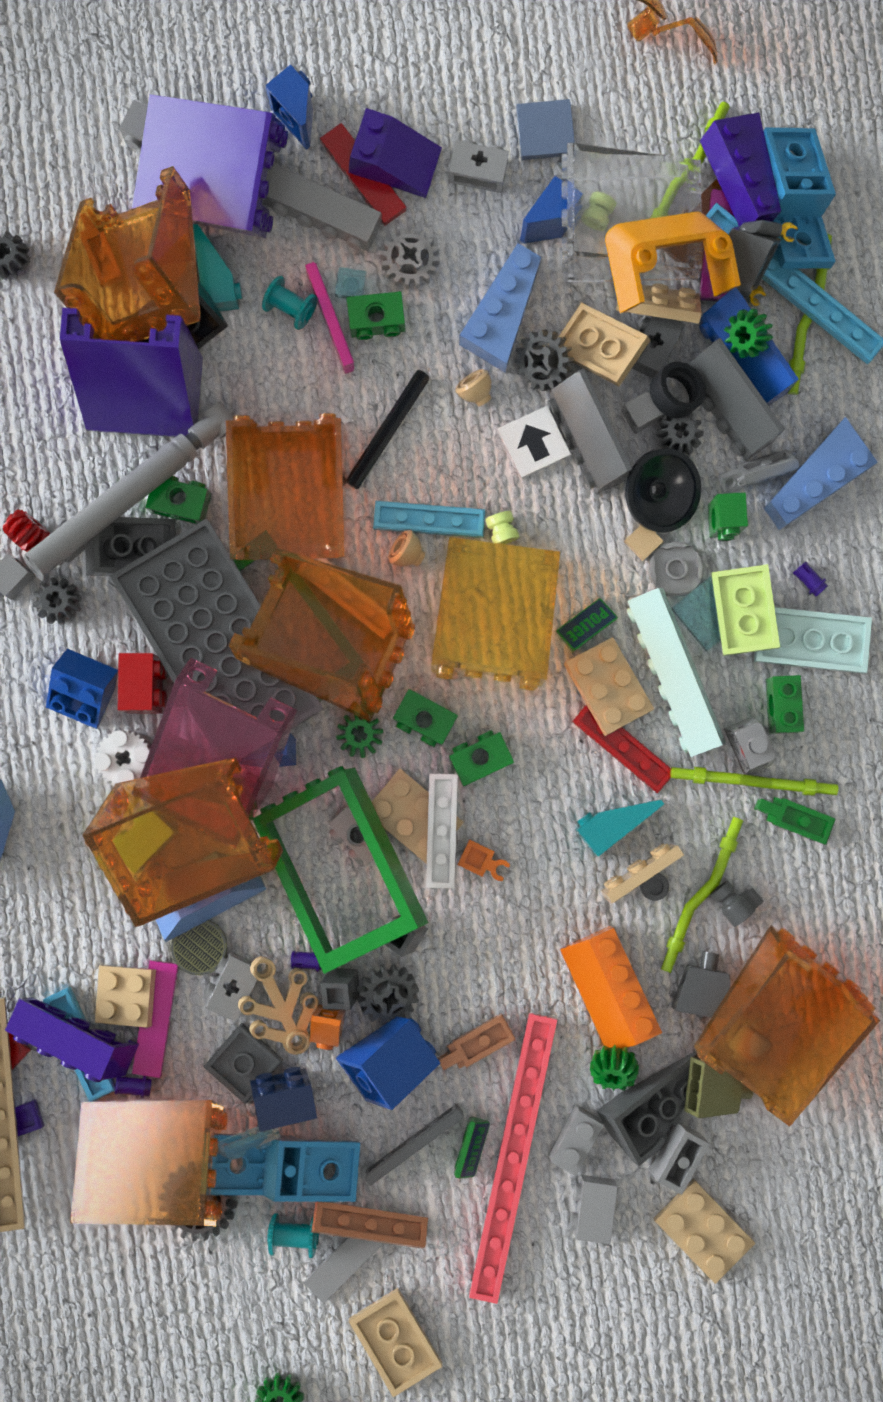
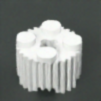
M119 730L108 734L109 738H103L104 742L99 743L101 747H97L99 752L95 753L94 763L95 767L99 770L98 773L103 774L102 778L107 779L106 782L120 787L138 786V783L142 784L143 780H149L148 776L153 775L152 770H156L154 759L157 757L153 755L156 751L152 749L153 744H150L151 741L146 739V736L129 730ZM130 753L128 757L131 759L130 764H123V754Z

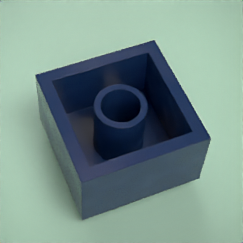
M290 1067L281 1074L272 1075V1073H264L256 1076L255 1080H250L260 1132L317 1119L312 1087L306 1068Z

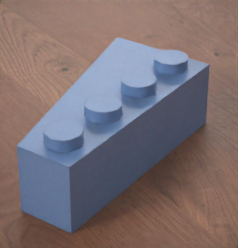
M517 243L459 337L460 346L506 373L541 262L539 255Z
M846 417L831 431L764 507V510L779 530L878 463Z

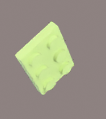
M768 564L712 572L711 576L723 656L779 649L780 642Z

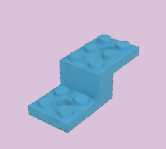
M765 127L764 136L781 207L780 214L773 222L781 223L782 225L786 222H791L798 228H790L786 232V236H791L795 239L793 242H787L781 236L778 237L781 239V242L776 250L780 267L781 269L832 268L836 261L822 216L835 197L836 192L816 129Z
M210 1133L204 1194L263 1195L274 1202H356L360 1142L302 1140L292 1135ZM235 1157H241L243 1160L242 1168L238 1172H231L230 1162ZM333 1163L335 1165V1173L331 1178L326 1179L323 1174L324 1168L327 1164Z

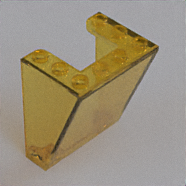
M449 537L431 672L436 673L437 678L453 680V675H459L460 671H464L465 676L470 678L482 679L483 674L494 675V680L500 682H511V678H515L514 682L520 684L519 689L536 691L538 687H541L547 680L560 552Z

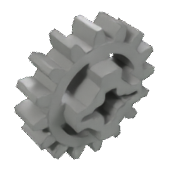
M415 227L411 228L410 233H406L404 228H401L400 236L391 233L392 242L384 241L383 245L386 251H381L380 253L381 259L385 260L381 263L382 270H388L386 278L389 280L395 277V286L404 282L406 289H409L410 283H414L417 289L420 288L421 280L428 284L430 282L429 274L436 275L437 268L435 266L440 264V258L436 256L439 254V248L437 246L432 247L434 238L430 237L426 240V232L422 230L418 235L415 233ZM396 250L398 257L395 259V262L393 263L392 256L394 251ZM428 254L429 259L427 265L424 266L422 260Z

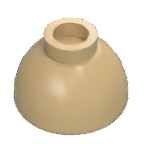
M479 369L463 378L456 386L455 392L467 402L476 403L477 406L486 404L492 398L489 394L491 390V377L488 370Z
M412 530L402 532L395 540L389 551L388 558L389 562L396 566L404 567L412 564L419 566L425 557V552L422 551L418 536Z

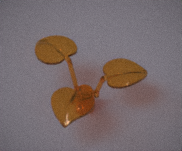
M636 0L648 6L627 23L631 34L638 42L651 32L656 36L660 32L689 24L712 53L714 64L718 62L715 40L709 29L697 16L658 27L657 24L661 22L660 18L664 21L668 18L667 11L660 0Z

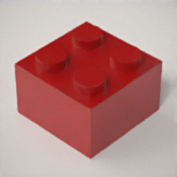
M154 653L118 654V711L128 714H162V707L167 705V693L163 691V680L167 679V671Z

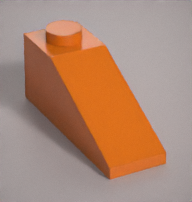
M318 1004L311 1017L310 1042L316 1043L317 1048L333 1050V1046L339 1047L346 1010L323 1009V1005Z

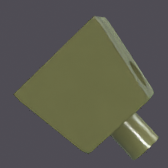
M691 1057L684 1111L697 1118L737 1114L740 1110L741 1099L752 1098L754 1092L751 1082H743L744 1075L741 1071L711 1061Z

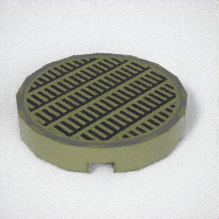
M207 920L173 938L171 941V953L174 962L181 970L190 975L202 976L213 972L221 958L227 955V938L224 931L218 924Z

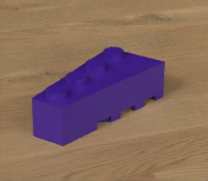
M760 113L714 120L701 138L700 143L739 227L744 222L766 220L773 222L780 214L781 207Z
M33 997L18 999L5 1031L14 1035L13 1039L15 1041L37 1047V1052L47 1057L54 1056L60 1059L61 1065L72 1070L79 1069L85 1072L84 1076L94 1082L126 1076L139 1046L138 1043L131 1040L128 1043L115 1040L117 1034L108 1030L90 1029V1022L81 1018L69 1017L67 1019L65 1018L67 1014L65 1011Z

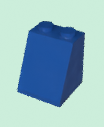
M398 1016L336 1057V1060L366 1102L393 1110L441 1064L435 1056L436 1050L433 1045L424 1040L420 1034L421 1028L418 1023L411 1018L407 1019Z

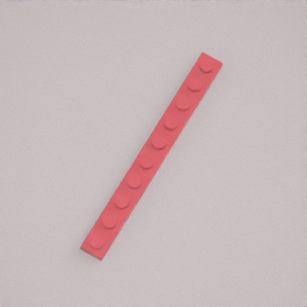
M530 1012L528 1014L469 1292V1298L498 1303L557 1018Z

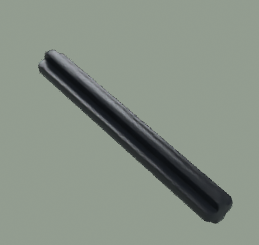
M421 370L415 372L348 475L346 483L352 488H360L428 383L429 376Z

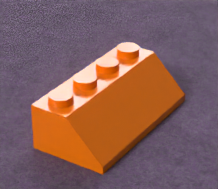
M612 926L603 928L560 948L603 1045L612 1048L614 1045L620 1049L623 1047L628 1048L662 1034L629 959Z

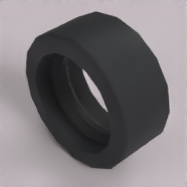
M680 361L670 362L653 377L650 383V396L654 405L666 416L676 419L685 418L703 403L706 396V386L702 376L695 368ZM666 378L676 379L683 384L689 395L688 403L681 402L673 397L668 390Z

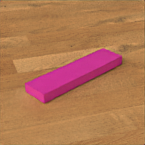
M314 262L306 264L307 277L314 295L317 297V303L345 374L350 373L355 369L354 361L317 264Z
M157 960L149 961L148 969H156L152 1027H139L137 1038L139 1046L135 1053L132 1074L156 1078L162 1077L179 968L176 963Z

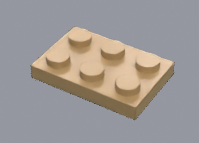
M658 283L652 286L642 284L645 302L627 311L629 313L698 324L702 314L700 295L695 290L690 288L674 290ZM617 300L616 310H617V311H620V310H619V305H618V300Z
M582 302L558 336V338H566L563 344L565 347H572V350L567 354L568 357L574 358V361H572L574 364L620 387L650 342L647 335Z
M613 637L564 663L566 670L604 736L654 710L653 705Z
M399 769L374 798L372 804L384 829L427 864L429 792L403 770ZM459 817L456 818V831L464 823Z
M662 843L650 851L652 855L647 860H636L627 867L629 872L621 877L616 874L603 883L605 888L601 890V893L607 901L611 903L616 902L684 856L679 846Z
M694 1178L688 1183L682 1195L678 1193L653 1218L715 1284L756 1244Z
M396 1288L349 1318L352 1329L393 1397L442 1367L441 1359L399 1288Z

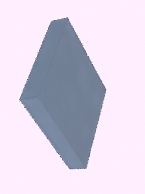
M570 99L516 104L521 160L575 155Z

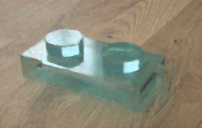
M259 1126L217 1141L215 1144L218 1154L233 1160L246 1155V1150L254 1147L256 1149L269 1147L273 1144L272 1140L278 1139L281 1136L279 1128L260 1132Z

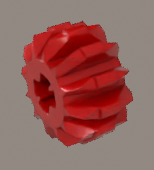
M19 509L13 514L11 513L3 524V531L8 538L26 552L50 535V532L26 511Z

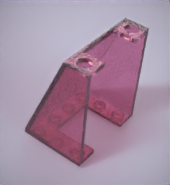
M190 658L175 680L133 797L236 848L273 786L297 710L270 697L257 718L205 692L216 676L217 670ZM194 670L202 672L205 675V679L203 681L192 680ZM279 710L284 713L285 719L274 721L270 718L269 712Z

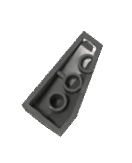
M694 1051L619 1093L597 1110L610 1136L636 1165L640 1166L660 1150L666 1142L664 1137L672 1125L676 1126L681 1120L679 1115L685 1108L691 1057L703 1059L698 1051Z

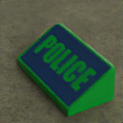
M599 598L557 629L556 632L573 653L615 622L618 617Z
M474 1116L469 1117L454 1168L455 1178L461 1179L475 1176L490 1126L489 1121Z

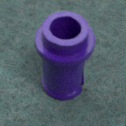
M804 562L793 572L809 589V595L813 594L817 597L828 587L825 583L826 579L822 580L807 562Z
M292 951L291 969H316V972L322 970L314 952Z
M143 1076V1078L117 1077L115 1094L140 1096V1099H143L144 1096L149 1097L152 1079H146V1076Z

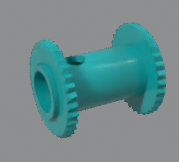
M283 276L276 277L270 283L262 301V309L265 312L275 307L295 318L294 327L297 330L307 325L317 305L316 295L310 294L304 299L285 288V278Z
M274 1213L269 1223L267 1235L269 1254L274 1256L277 1247L308 1249L309 1258H313L319 1242V1233L312 1232L313 1217L310 1225L280 1223L278 1213Z

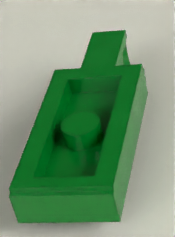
M774 797L773 803L762 798L757 799L754 807L755 810L768 814L766 821L772 823V825L823 845L827 844L836 820L831 816L785 798Z

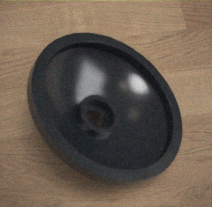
M669 448L655 449L640 457L633 465L626 481L625 497L630 514L639 525L654 532H671L685 525L696 512L701 498V479L693 461L684 453ZM655 485V486H656V492L653 494V493H652V488H653V486Z

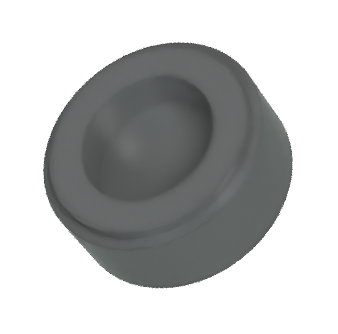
M657 873L642 883L640 890L647 899L658 901L667 895L669 883L664 875Z

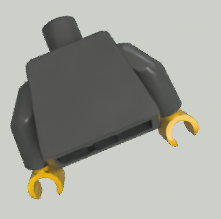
M766 220L744 222L740 227L732 228L729 233L733 243L741 283L737 289L744 298L749 297L751 304L754 306L760 304L759 300L754 298L756 294L766 296L763 287L759 284L781 242V239L778 237L781 236L787 242L795 240L791 236H786L788 229H798L791 222H786L783 225Z

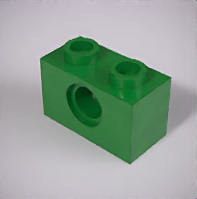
M401 291L347 297L351 338L357 337L358 340H368L373 338V335L382 334L385 337H396L401 332H406ZM374 313H380L384 316L379 322L371 321L369 318Z
M171 476L148 495L145 508L150 513L198 524L206 518L212 494L205 488L206 485L190 480L189 484L178 482L179 478ZM182 492L186 494L183 503H173V498L177 493Z
M746 492L717 494L708 504L710 538L718 537V541L735 540L734 536L740 535L748 527Z
M801 675L773 676L765 679L769 734L804 732Z
M408 689L393 716V720L397 721L395 727L408 734L412 730L421 734L420 740L434 748L436 744L441 746L444 744L458 718L457 714L411 689ZM423 712L429 713L433 719L431 725L426 728H422L416 723L417 716Z
M490 730L478 736L479 742L471 746L465 742L452 748L454 754L450 755L449 758L463 787L514 763L500 732L494 734ZM482 749L487 752V763L484 765L474 763L472 754L475 750Z

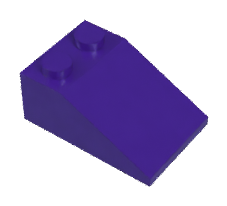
M366 108L350 155L348 173L381 182L426 198L442 147L396 118Z

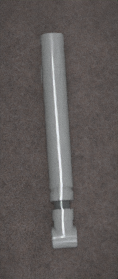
M221 401L213 405L203 414V419L200 422L198 421L188 429L186 436L183 434L176 436L171 440V443L169 442L43 541L25 553L24 560L28 567L41 581H44L47 578V573L53 570V568L65 562L69 563L86 549L88 541L187 465V462L198 456L196 450L199 448L205 449L217 437L220 439L225 437L239 424L238 421Z

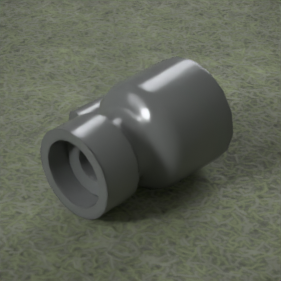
M728 880L711 893L716 902L723 904L722 913L733 927L738 926L749 918L756 908L764 902L754 888L739 895L735 894L734 887Z

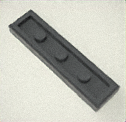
M453 1105L367 1168L365 1179L369 1185H373L463 1119L464 1114L459 1105Z

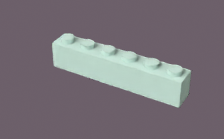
M657 588L629 600L630 607L627 608L629 618L633 624L637 623L640 630V633L637 634L639 643L643 649L647 648L651 658L648 659L650 670L653 675L657 674L661 685H658V689L663 700H668L672 709L669 711V716L672 724L680 729L682 736L679 737L684 752H689L690 756L693 757L725 744L726 741L664 589Z

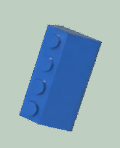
M737 287L730 290L703 313L699 322V329L707 340L710 339L713 343L721 338L729 351L733 344L724 342L726 338L730 337V334L724 331L725 327L731 326L728 319L731 316H737L740 310L746 309L749 311L751 309ZM773 340L766 341L769 348L766 351H760L759 356L753 358L749 355L748 357L741 358L739 357V351L735 353L730 352L768 406L785 396L799 380Z

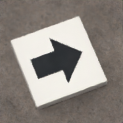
M548 406L497 429L520 479L571 456Z

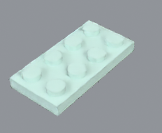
M774 607L780 648L757 651L754 656V662L865 674L868 670L872 618Z

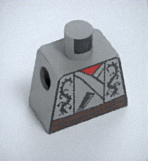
M747 718L724 728L743 774L751 775L770 767L776 760L774 750L760 721Z

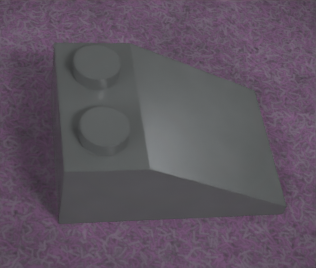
M119 517L87 542L85 549L86 576H110L176 537L175 519Z

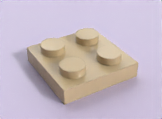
M100 965L95 1023L152 1027L156 969Z

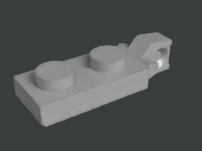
M786 449L738 464L736 469L719 474L721 489L725 493L738 491L741 486L759 484L764 479L773 476H785L790 471L799 469L798 459Z

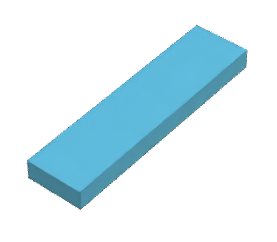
M375 501L373 530L398 532L412 530L414 533L483 538L485 509Z
M71 986L43 999V1002L67 1013L65 1018L67 1019L69 1017H76L86 1020ZM79 1069L75 1070L90 1103L115 1091L116 1084L113 1078L94 1082L84 1076L85 1072Z

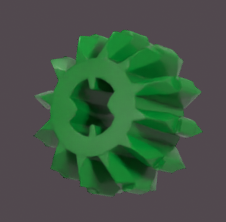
M743 309L738 311L737 316L734 315L728 319L731 326L725 327L724 331L729 333L730 337L726 338L724 342L733 344L730 352L735 353L739 351V357L745 358L749 355L753 358L759 356L760 351L763 352L769 348L766 341L772 340L773 336L767 330L771 329L773 325L771 323L765 324L766 314L758 316V309H750L749 311Z
M354 711L355 721L352 722L351 718L345 715L344 719L349 725L346 727L338 724L337 726L338 729L345 731V734L337 735L336 739L340 741L347 740L340 748L344 751L352 746L349 752L351 757H354L357 749H360V757L365 758L364 748H368L372 754H375L376 750L371 746L372 742L377 745H382L383 743L382 740L374 738V735L384 733L383 729L380 728L373 730V727L378 725L380 721L376 718L368 723L371 715L369 712H366L363 720H360L359 711ZM359 727H364V733L367 734V738L365 740L361 738V742H356L353 731L355 729L359 731Z
M603 1045L602 1050H595L590 1062V1071L594 1083L601 1084L602 1089L612 1088L614 1092L615 1089L619 1088L625 1091L627 1086H634V1082L639 1074V1065L635 1058V1053L628 1052L627 1047L620 1049L616 1045L612 1048Z
M278 1372L275 1374L274 1381L268 1376L264 1379V1386H259L256 1394L259 1397L256 1398L255 1402H277L278 1396L284 1398L282 1402H302L305 1396L304 1392L298 1391L301 1386L299 1381L291 1384V1374H288L286 1379L282 1380Z

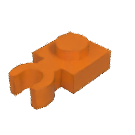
M470 839L457 864L481 877L488 870L492 877L498 881H503L504 878L496 873V868L499 865L510 867L506 860L499 859L495 861L492 859L495 851Z

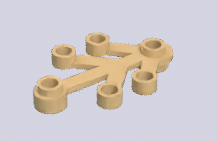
M257 957L251 963V973L258 981H262L274 1007L257 1003L252 997L244 996L239 1000L238 1008L244 1015L255 1014L281 1021L285 1031L269 1028L262 1020H255L250 1025V1033L259 1040L266 1038L281 1042L284 1049L290 1054L298 1055L304 1053L310 1045V1034L307 1032V1027L313 1010L319 1004L318 998L311 992L302 994L300 1005L303 1008L296 1025L292 1018V1013L301 988L307 982V974L300 968H294L290 971L288 979L291 983L284 1000L273 978L276 971L274 963L268 957ZM265 963V969L260 972L257 971L258 965ZM302 974L301 980L294 982L295 975ZM308 998H313L312 1004L306 1006L305 1001ZM246 1002H252V1006L249 1009H243ZM258 1026H263V1031L256 1034L255 1029ZM296 1035L300 1036L297 1043H291L293 1037Z

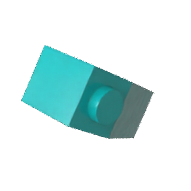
M193 224L200 284L208 292L220 312L239 309L238 300L243 299L240 282H235L233 274L200 226Z
M654 800L596 812L594 815L588 812L577 821L580 826L575 831L594 855L599 857L662 807L664 803L662 800Z

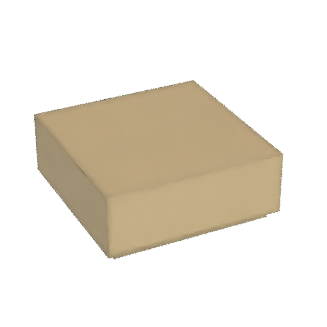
M641 525L624 540V543L642 561L664 542L654 531L647 530Z

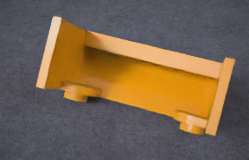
M701 212L619 223L610 228L606 233V247L620 313L627 312L645 302L640 274L646 273L655 267L657 263L656 249L703 242L714 297L720 296L741 285L730 236Z

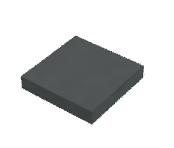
M241 1023L203 1067L246 1105L253 1096L250 1080H255V1077L260 1074L273 1073L284 1059L261 1039L254 1038L250 1033V1029Z

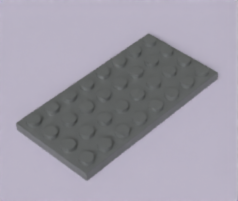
M207 518L110 575V578L226 769L324 710Z

